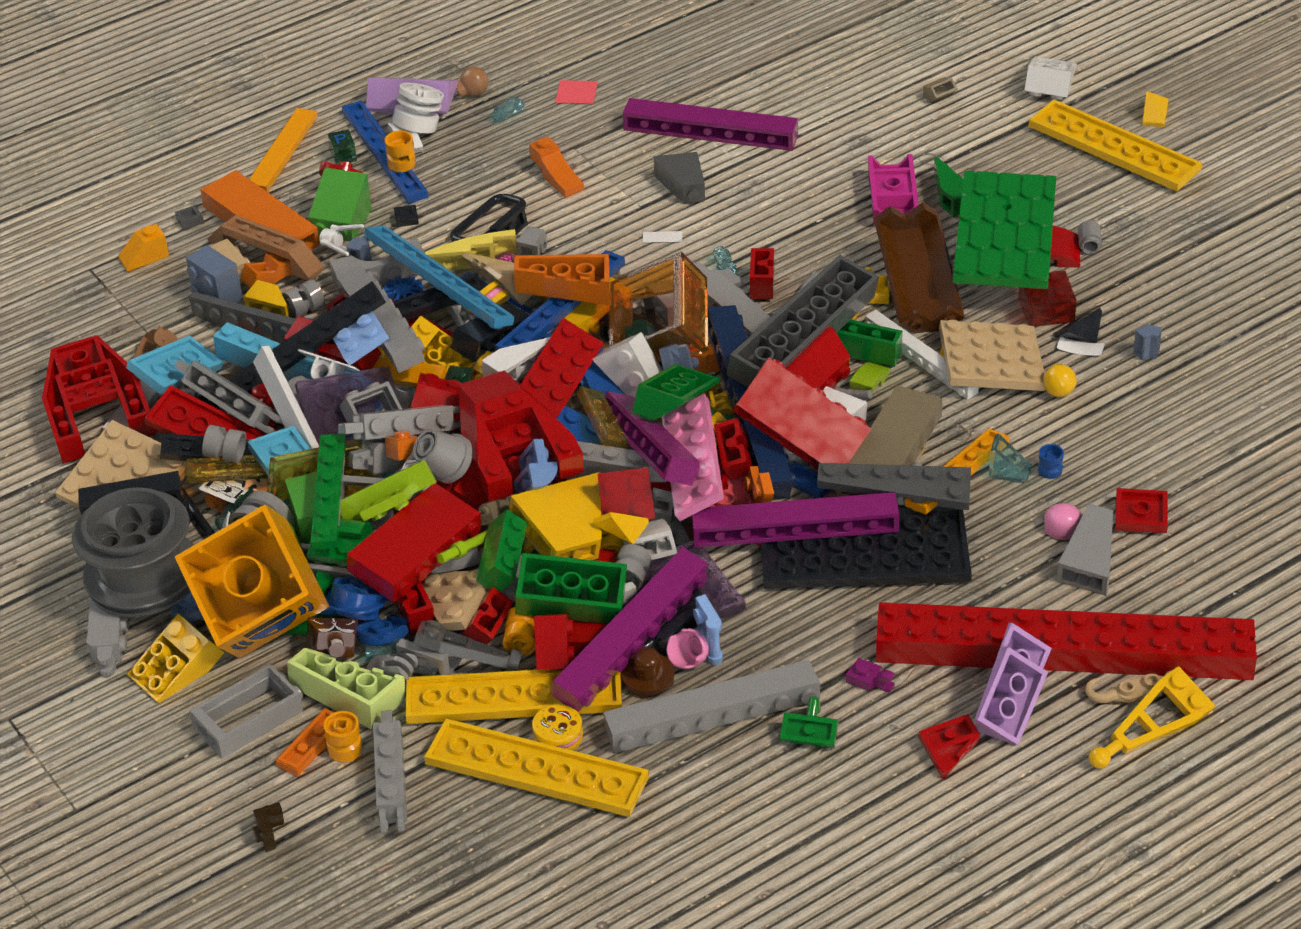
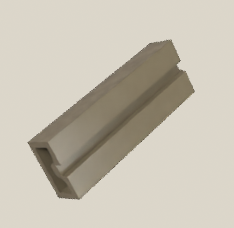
M896 385L872 424L870 432L849 464L910 466L917 459L942 416V398ZM837 491V497L862 495L859 493Z

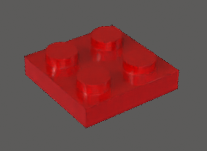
M649 467L597 474L603 515L614 512L648 519L655 518Z
M1116 489L1115 530L1167 533L1168 491Z

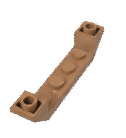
M237 215L222 224L208 237V242L212 244L228 239L231 243L240 240L289 259L292 275L307 281L314 279L324 271L322 263L303 240Z

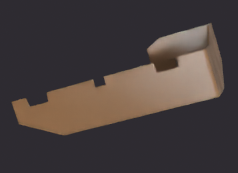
M158 326L157 329L150 330L142 337L133 358L155 350L158 345L162 347L175 342L178 337L167 328L163 329Z

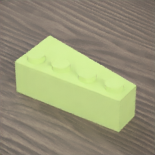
M303 648L287 662L288 682L292 686L296 685L303 694L335 711L352 712L358 718L359 723L369 729H373V723L381 722V711H393L405 701V676L395 674L392 677L385 675L384 670L373 668L372 671L360 668L359 663L350 660L349 662L336 661V657L308 648Z

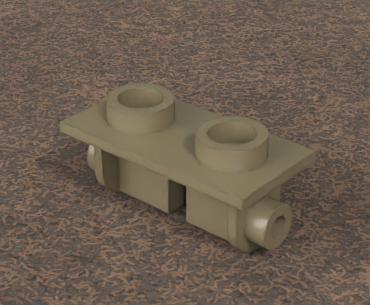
M511 496L482 504L478 510L481 513V525H486V529H488L489 524L505 510H509Z

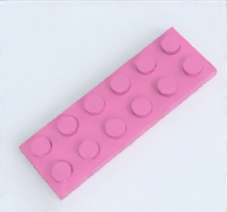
M705 394L691 399L662 416L663 426L700 462L699 474L694 478L692 486L671 482L674 513L679 521L724 499L710 403Z

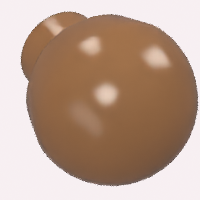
M475 66L466 68L461 73L456 88L460 97L463 98L467 95L477 96L484 93L489 84L486 72Z

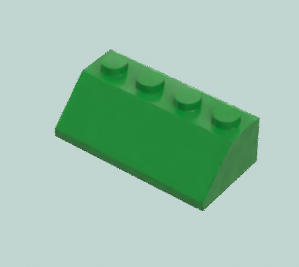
M675 363L638 384L632 412L640 415L641 419L654 421L719 383L720 378Z

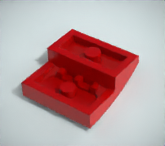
M1053 226L1050 260H1057V267L1080 268V247L1078 234L1065 228Z

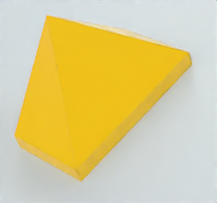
M1146 91L1142 125L1164 127L1169 98Z
M609 512L593 519V523L605 531L634 544L649 524V520L644 517Z

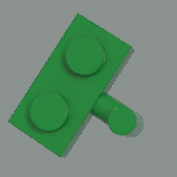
M812 696L808 701L806 715L784 712L780 741L835 749L839 721L838 719L817 717V714L821 712V705L819 699L816 696Z

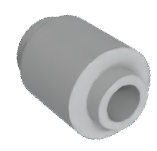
M1092 220L1082 222L1077 228L1079 247L1087 254L1096 253L1102 245L1100 225Z

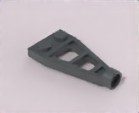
M434 620L421 621L413 643L436 652L511 671H517L523 653L512 649V652L502 651L455 631L442 628L441 623Z

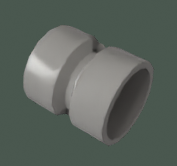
M313 279L300 284L299 289L292 287L282 292L287 304L288 314L294 319L298 316L306 315L308 310L312 312L325 306L321 288Z
M209 425L203 439V456L214 459L222 456L224 461L239 463L245 451L246 433L234 429L226 432L224 427Z
M626 544L620 548L615 563L627 564L626 583L632 581L636 586V590L639 591L651 563V556L644 547L636 544Z

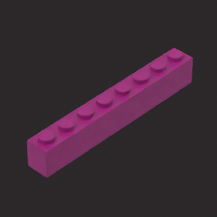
M629 98L623 111L624 131L793 151L798 138V118L635 98Z
M606 391L599 414L664 480L692 486L694 478L699 474L700 462L657 420L647 421L641 419L640 415L633 413L635 402L633 396Z
M893 492L707 507L692 515L694 547L899 532V510L896 494Z
M682 547L553 680L552 696L578 712L584 706L588 707L593 702L596 693L600 689L604 690L610 684L612 676L617 671L621 672L624 670L630 657L643 648L649 638H654L657 635L661 625L665 621L669 622L674 617L677 608L681 604L685 605L690 600L692 592L696 588L700 589L703 587L708 579V575H706L708 563Z

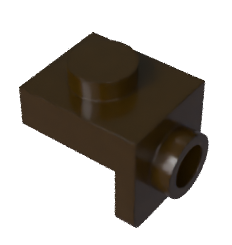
M279 802L253 810L256 826H253L252 830L256 842H262L265 852L276 849L272 828L284 824L282 807Z

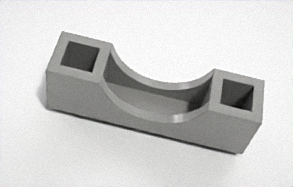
M418 239L408 241L425 253ZM352 255L330 261L332 279L339 294L343 292L336 277L360 265L363 266L366 272L371 271L374 279L379 284L386 283L389 279L393 281L395 280L394 277L399 278L398 276L406 278L418 275L391 255L377 261H363Z

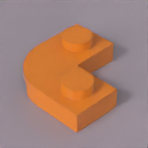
M758 466L749 467L747 477H744L745 492L750 493L753 503L772 502L774 490L769 472L760 473Z

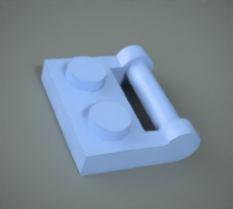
M704 594L696 597V609H693V615L697 627L694 629L699 630L707 639L709 646L708 663L719 665L723 661L719 632L722 630V622Z

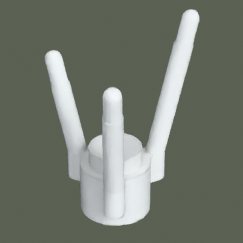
M332 224L330 229L326 228L320 233V244L342 255L349 256L346 246L342 245L343 236L339 231L362 229L364 225L337 226Z

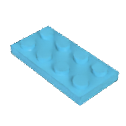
M189 335L130 359L126 368L137 378L148 384L155 392L162 395L170 385L176 388L185 385L181 382L184 374L174 368L178 359L188 364H191L193 360L215 372L222 369L224 361Z

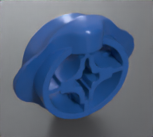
M339 577L334 580L332 589L325 596L329 608L323 610L321 614L337 615L338 613L353 619L373 620L379 617L380 609L390 600L358 578Z

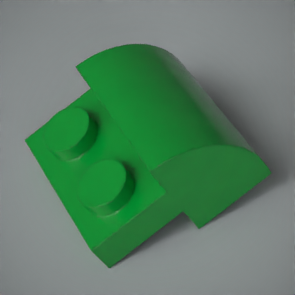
M340 518L338 548L312 550L310 543L307 552L308 560L347 565V553L372 534V524L367 521Z

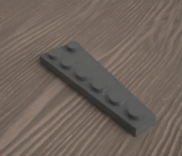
M193 292L188 296L194 316L220 327H223L228 322L280 344L285 341V335L296 320Z
M819 463L817 488L859 493L862 495L895 492L896 500H898V497L912 498L915 503L923 504V500L937 502V506L969 510L971 467Z

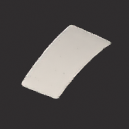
M1060 337L1057 349L1079 355L1100 356L1105 344L1085 343Z

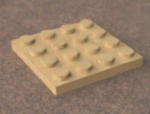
M940 320L939 332L949 385L1045 391L1043 382L1045 373L1034 326Z
M111 420L56 490L55 494L58 499L79 508L78 489L172 471H178L182 481L195 462L160 459V442Z

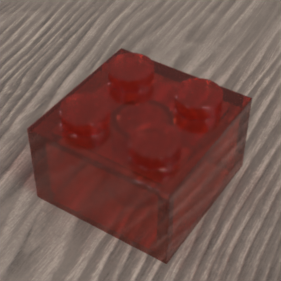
M1066 271L1049 273L1048 289L1019 287L1018 299L1029 326L1038 327L1071 323L1075 320L1077 300Z

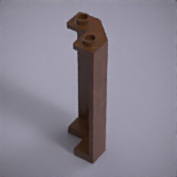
M922 202L907 214L889 206L874 217L899 325L915 334L939 331L940 320L961 321L965 318L957 284L953 283L954 272L938 211Z

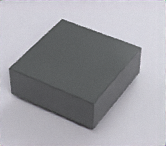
M196 205L175 212V217L183 230L204 224L203 216Z

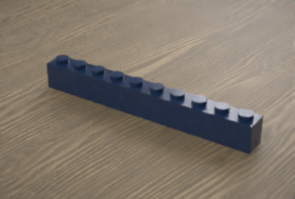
M736 305L708 307L705 326L733 409L747 387L727 375L730 354L749 336L748 332L743 329V317L741 314H738ZM733 412L734 417H738L746 430L749 447L746 449L751 455L753 466H758L760 473L769 472L774 490L773 499L790 497L791 489L795 486L796 481L794 472H790L789 456L787 453L784 454L783 446Z

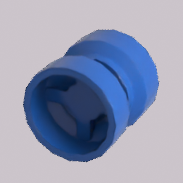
M1046 444L1039 449L1038 473L1044 478L1055 479L1060 477L1063 471L1064 451L1056 444Z

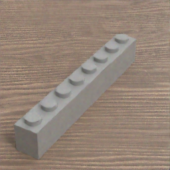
M360 265L336 277L346 298L371 281L377 286L386 303L373 312L390 338L379 346L398 373L425 361L422 354L425 348L421 339L416 336L413 328L409 327L405 317H402L399 309L395 308L391 298H388L385 290L381 289L379 282L374 279L371 271L366 272L363 266Z
M810 660L605 711L603 712L604 729L613 752L617 753L808 704L809 698L812 696H816L820 700V681Z

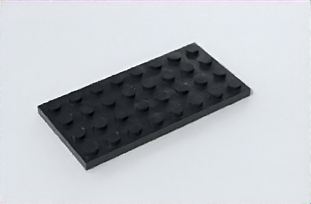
M898 505L899 532L761 543L764 589L971 582L972 573L964 512L961 509L936 505L927 514H923L905 505Z

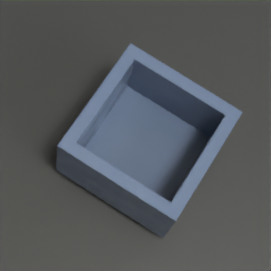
M208 245L186 257L187 273L190 278V290L192 293L197 292L235 303L243 300L238 268L235 262Z

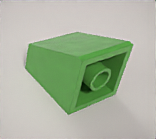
M325 167L308 217L309 222L318 228L319 236L322 230L330 229L332 224L337 226L364 224L372 210L367 174ZM360 229L339 232L342 234L343 240L351 241V239L357 236Z
M317 472L285 479L289 507L294 517V527L300 544H310Z

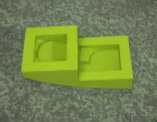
M867 362L850 379V388L855 390H871L873 393L877 386L883 385L891 372V368Z

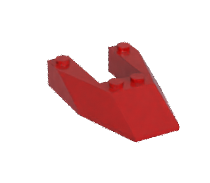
M98 335L52 348L50 352L42 401L63 464L80 459L86 454L73 412L85 410L98 404L107 403L119 398L129 428L147 437L157 435L156 429L144 424L145 417L150 412L139 378L126 368L128 362Z
M505 370L458 385L461 435L471 442L472 460L470 466L488 502L513 495L512 476L502 456L526 449L533 439L544 440V446L549 452L550 462H557L558 464L557 475L560 480L583 472V452L574 435L547 407Z

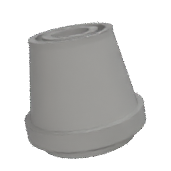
M427 429L416 439L413 455L419 462L422 460L427 462L436 480L449 484L461 478L468 470L472 460V445L466 437L460 434L450 435L433 429Z

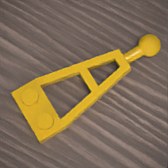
M1178 666L1155 684L1111 736L1113 742L1106 747H1095L1090 751L1089 762L1094 768L1103 769L1109 765L1111 756L1119 750L1127 754L1194 725L1212 712L1215 705ZM1163 691L1185 717L1159 728L1145 712V709ZM1137 721L1147 733L1129 740L1124 733Z

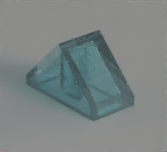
M998 433L994 437L990 451L989 478L1018 483L1027 482L1032 464Z

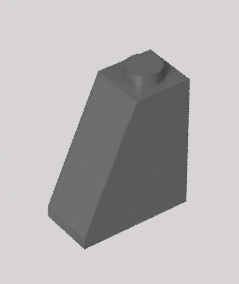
M697 152L653 156L655 177L683 204L705 201V183Z

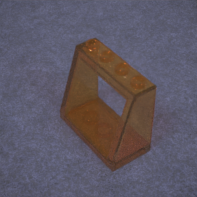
M682 251L610 282V311L608 313L610 318L608 330L609 347L632 337L633 300L674 293V325L645 336L658 362L661 361L659 349L676 343L677 345L687 344L690 356L708 351L707 277Z

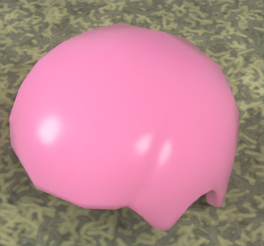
M1067 503L1055 504L1049 507L1044 515L1045 533L1055 539H1071L1082 518L1081 512L1074 505Z
M688 628L681 629L678 634L669 638L666 652L668 659L674 667L692 669L700 666L707 659L709 646L706 637L699 630Z

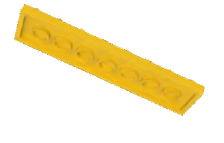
M1055 99L1029 119L1030 128L1174 191L1180 190L1202 170V162Z
M564 669L409 677L406 683V723L444 722L446 718L455 721L534 717L544 707L555 704L564 705L552 696L553 680ZM617 671L612 676L610 684L604 690L600 689L596 693L593 702L588 707L584 706L578 713H603L621 708L620 672Z
M447 718L424 756L426 765L626 817L631 816L649 779V770Z

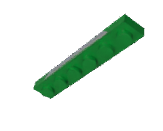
M345 434L320 435L310 541L312 550L338 548L347 442Z

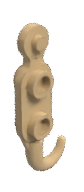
M1147 674L1125 680L1104 693L1093 691V685L1098 683V679L1094 678L1086 683L1085 692L1089 699L1098 703H1109L1112 701L1131 703L1142 700L1164 676Z

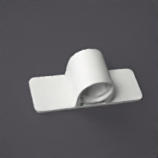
M298 349V352L304 356L314 359L311 376L327 388L335 387L339 383L344 369L363 375V372L356 367ZM328 371L327 376L323 378L324 373Z

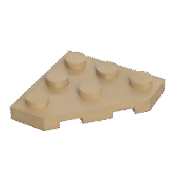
M479 569L428 574L422 585L433 605L434 616L442 624V628L449 631L466 630L489 590L476 582Z

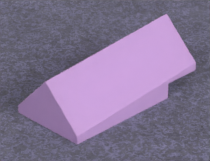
M368 78L366 107L370 112L393 114L395 106L400 105L397 101V95L400 94L398 91L399 85L402 83H417L438 89L444 94L441 110L435 112L447 114L458 85V80Z
M1008 623L975 717V723L979 733L1019 745L1048 674L1043 668L1052 648L1013 623Z

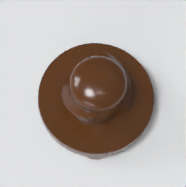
M650 647L639 649L628 660L624 670L621 671L623 685L641 699H648L652 695L662 693L674 684L673 664L668 658L660 655L654 648Z

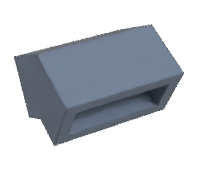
M362 236L351 239L346 247L349 256L352 255L363 261H371L367 238Z
M1147 324L1135 330L1133 353L1144 361L1148 358L1157 359L1160 350L1162 327Z

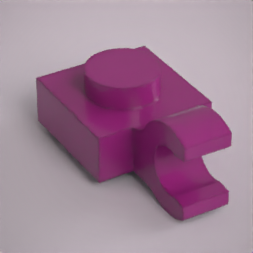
M858 658L846 673V682L868 691L875 686L885 692H891L895 683L890 681L895 676V673L890 670L882 671V666Z

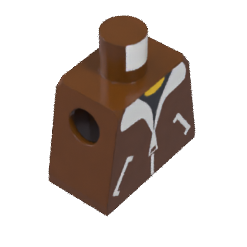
M308 618L306 644L311 650L329 654L336 658L354 657L357 644L358 619Z

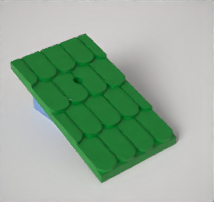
M964 170L953 283L1048 289L1056 176L1021 175L1017 173L998 174V172Z

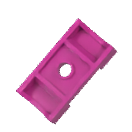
M907 154L899 164L881 165L872 155H868V178L871 189L873 225H875L874 217L889 206L904 214L918 206L913 155Z

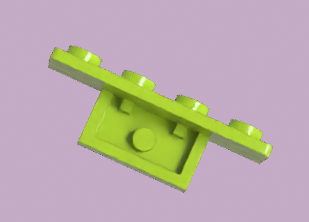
M422 460L343 498L341 515L343 519H363V521L372 518L373 521L384 517L387 514L386 511L393 507L395 510H399L409 504L408 500L414 493L435 484L437 481L427 462Z

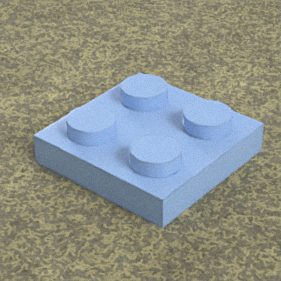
M373 311L362 315L357 322L348 328L340 330L333 337L348 365H352L390 339Z

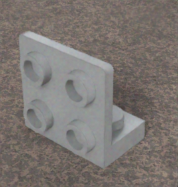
M402 638L396 645L397 654L410 653L417 656L418 665L414 668V672L424 676L451 675L463 659L414 645V642Z

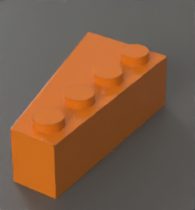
M609 254L515 255L514 280L516 293L610 305Z

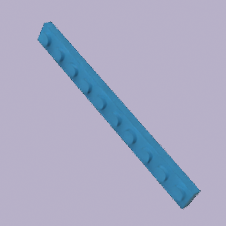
M385 225L365 227L364 236L372 241L374 245L382 248L385 253L390 254L398 262L406 265L412 272L420 275L423 280L434 285L437 290L442 291L450 299L462 305L464 309L472 312L477 318L486 322L489 327L502 329L504 326L513 325L514 316Z

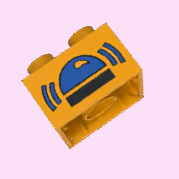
M266 504L174 556L216 646L239 659L303 623L308 618L329 608V604L287 519Z

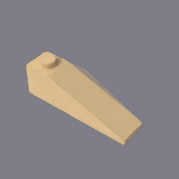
M469 253L462 255L466 262L489 282L498 281L504 290L510 293V297L521 306L532 296L531 294L515 292L513 262Z

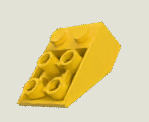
M422 316L412 325L416 336L421 339L425 348L422 351L425 361L421 363L446 366L448 372L445 380L460 382L476 361L473 362L451 349L452 337Z
M178 613L127 675L155 701L161 703L208 673L225 652Z

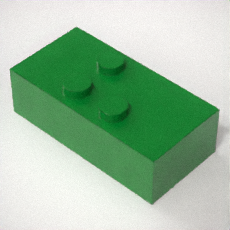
M522 553L515 597V614L530 616L569 614V620L609 624L623 609L627 564Z

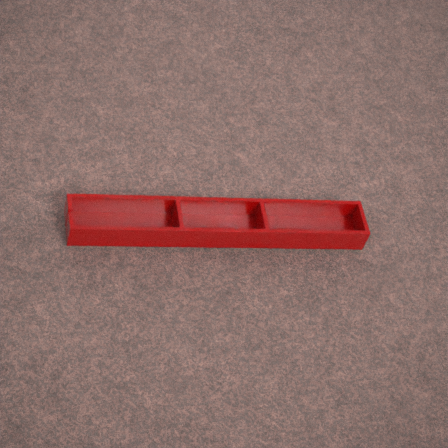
M879 602L877 663L993 668L1008 623H1013L1052 648L1043 668L1046 671L1130 675L1156 674L1164 676L1168 671L1174 670L1179 666L1188 677L1254 680L1257 651L1254 619Z

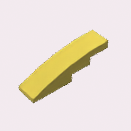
M515 229L464 238L429 250L425 254L449 271L472 269L462 257L464 253L495 259V255L517 253Z

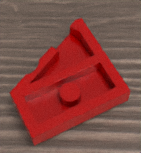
M966 714L919 731L918 738L940 777L945 778L979 742L980 733L970 716Z

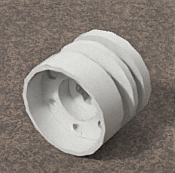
M400 84L398 90L400 94L397 95V101L400 105L395 106L392 118L393 123L398 127L413 132L434 133L437 130L439 115L435 111L441 110L444 94L438 89L423 84Z

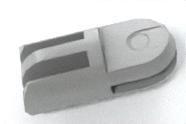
M410 653L378 655L368 663L367 670L372 671L373 668L384 670L385 675L394 677L395 674L405 676V680H408L414 672V668L418 665L417 656Z

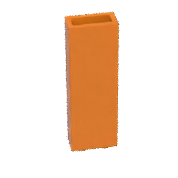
M237 170L200 189L203 207L224 222L237 215L303 240L310 250L320 245L318 228Z

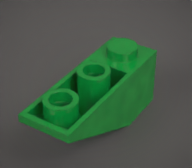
M935 157L934 179L940 206L952 217L960 215L963 178L953 171L948 164Z

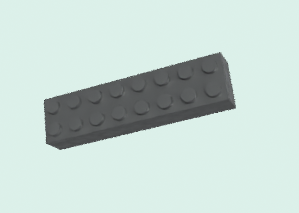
M842 255L837 256L730 354L727 375L748 387L768 358L782 362L786 369L829 326L837 333L875 297L879 276Z

